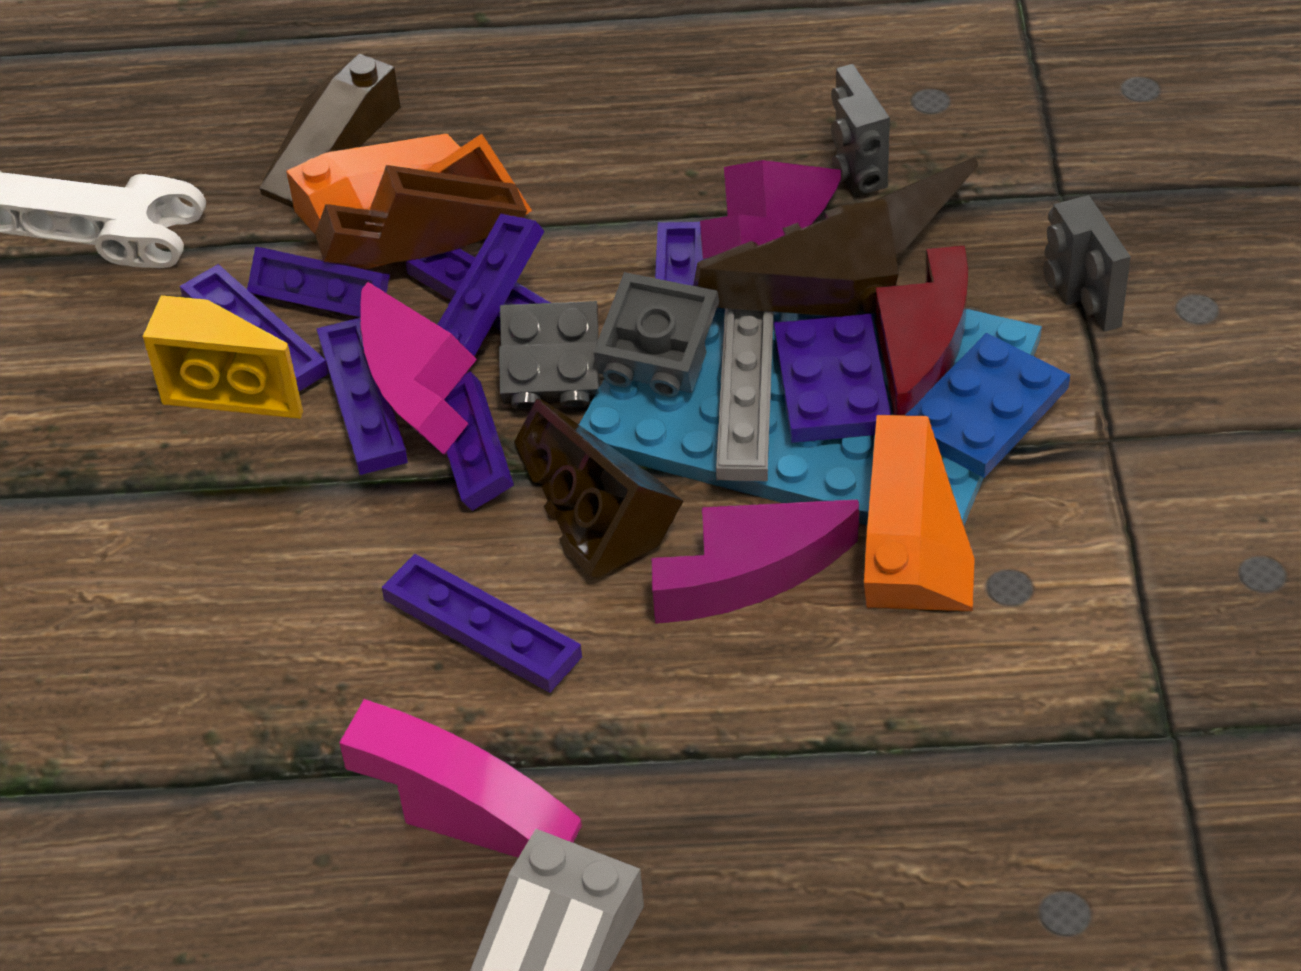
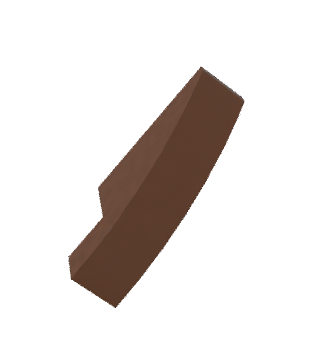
M386 165L370 210L325 204L315 235L324 262L342 264L394 263L453 251L481 241L488 237L500 214L525 218L527 210L516 184Z

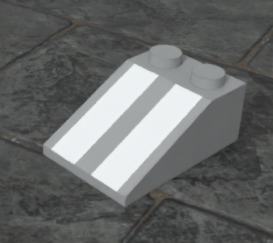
M535 829L508 874L470 971H609L644 908L640 868Z

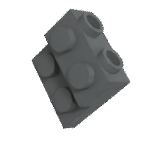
M853 64L836 68V88H833L831 91L832 103L836 111V120L831 125V134L837 147V155L832 157L833 169L841 170L840 182L844 181L854 197L888 188L890 117Z
M1089 195L1053 204L1048 213V220L1051 225L1047 228L1048 244L1044 251L1048 261H1045L1043 265L1044 276L1048 286L1051 289L1056 288L1066 305L1082 301L1086 313L1095 317L1104 332L1122 327L1131 256Z
M624 272L593 352L598 373L603 374L606 381L619 387H627L632 381L650 384V388L654 392L666 397H674L679 391L692 393L707 353L705 340L719 304L718 292L716 290Z
M597 301L500 305L501 346H499L500 395L503 403H511V407L523 410L532 409L537 398L545 402L560 401V405L564 407L576 408L589 405L590 400H593L594 396L599 394L600 374L598 373L593 353L599 339Z

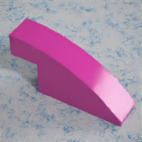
M367 282L361 292V333L364 353L371 374L382 395L398 415L444 455L468 425L444 399L477 359L450 332Z
M364 699L339 742L346 770L397 785L406 824L519 858L535 829L574 843L582 826L581 819L540 785L507 763L438 726L399 710Z

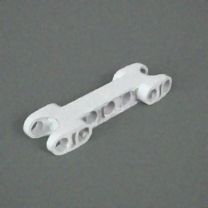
M0 170V233L95 245L98 253L104 259L118 265L140 268H167L175 265L184 250V244L181 238L167 227L176 224L193 223L199 220L206 208L204 195L195 186L184 181L162 176L136 174L130 178L126 187L123 188L3 173ZM178 197L190 201L194 207L185 205ZM155 243L167 246L171 252L158 249Z

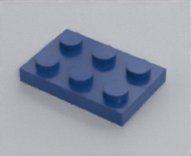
M985 333L905 416H928L940 454L985 478L1069 389L1070 374Z

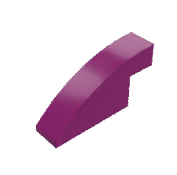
M766 160L724 167L727 216L700 221L703 259L710 258L750 241L758 243V245L784 236L783 228L797 222L801 229L811 225L825 209L841 180V170Z
M858 499L702 507L704 555L651 558L655 624L689 621L735 611L760 603L792 589L821 572L858 542Z

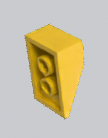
M161 295L144 332L143 339L162 405L301 419L303 408L288 343L209 300Z

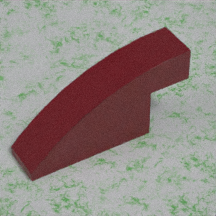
M965 245L926 249L925 283L875 288V327L893 415L905 416L953 367L959 354L965 330L968 287V263Z

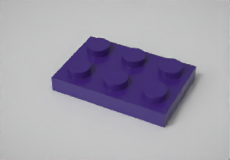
M871 314L774 323V338L791 443L875 435L877 415H891Z

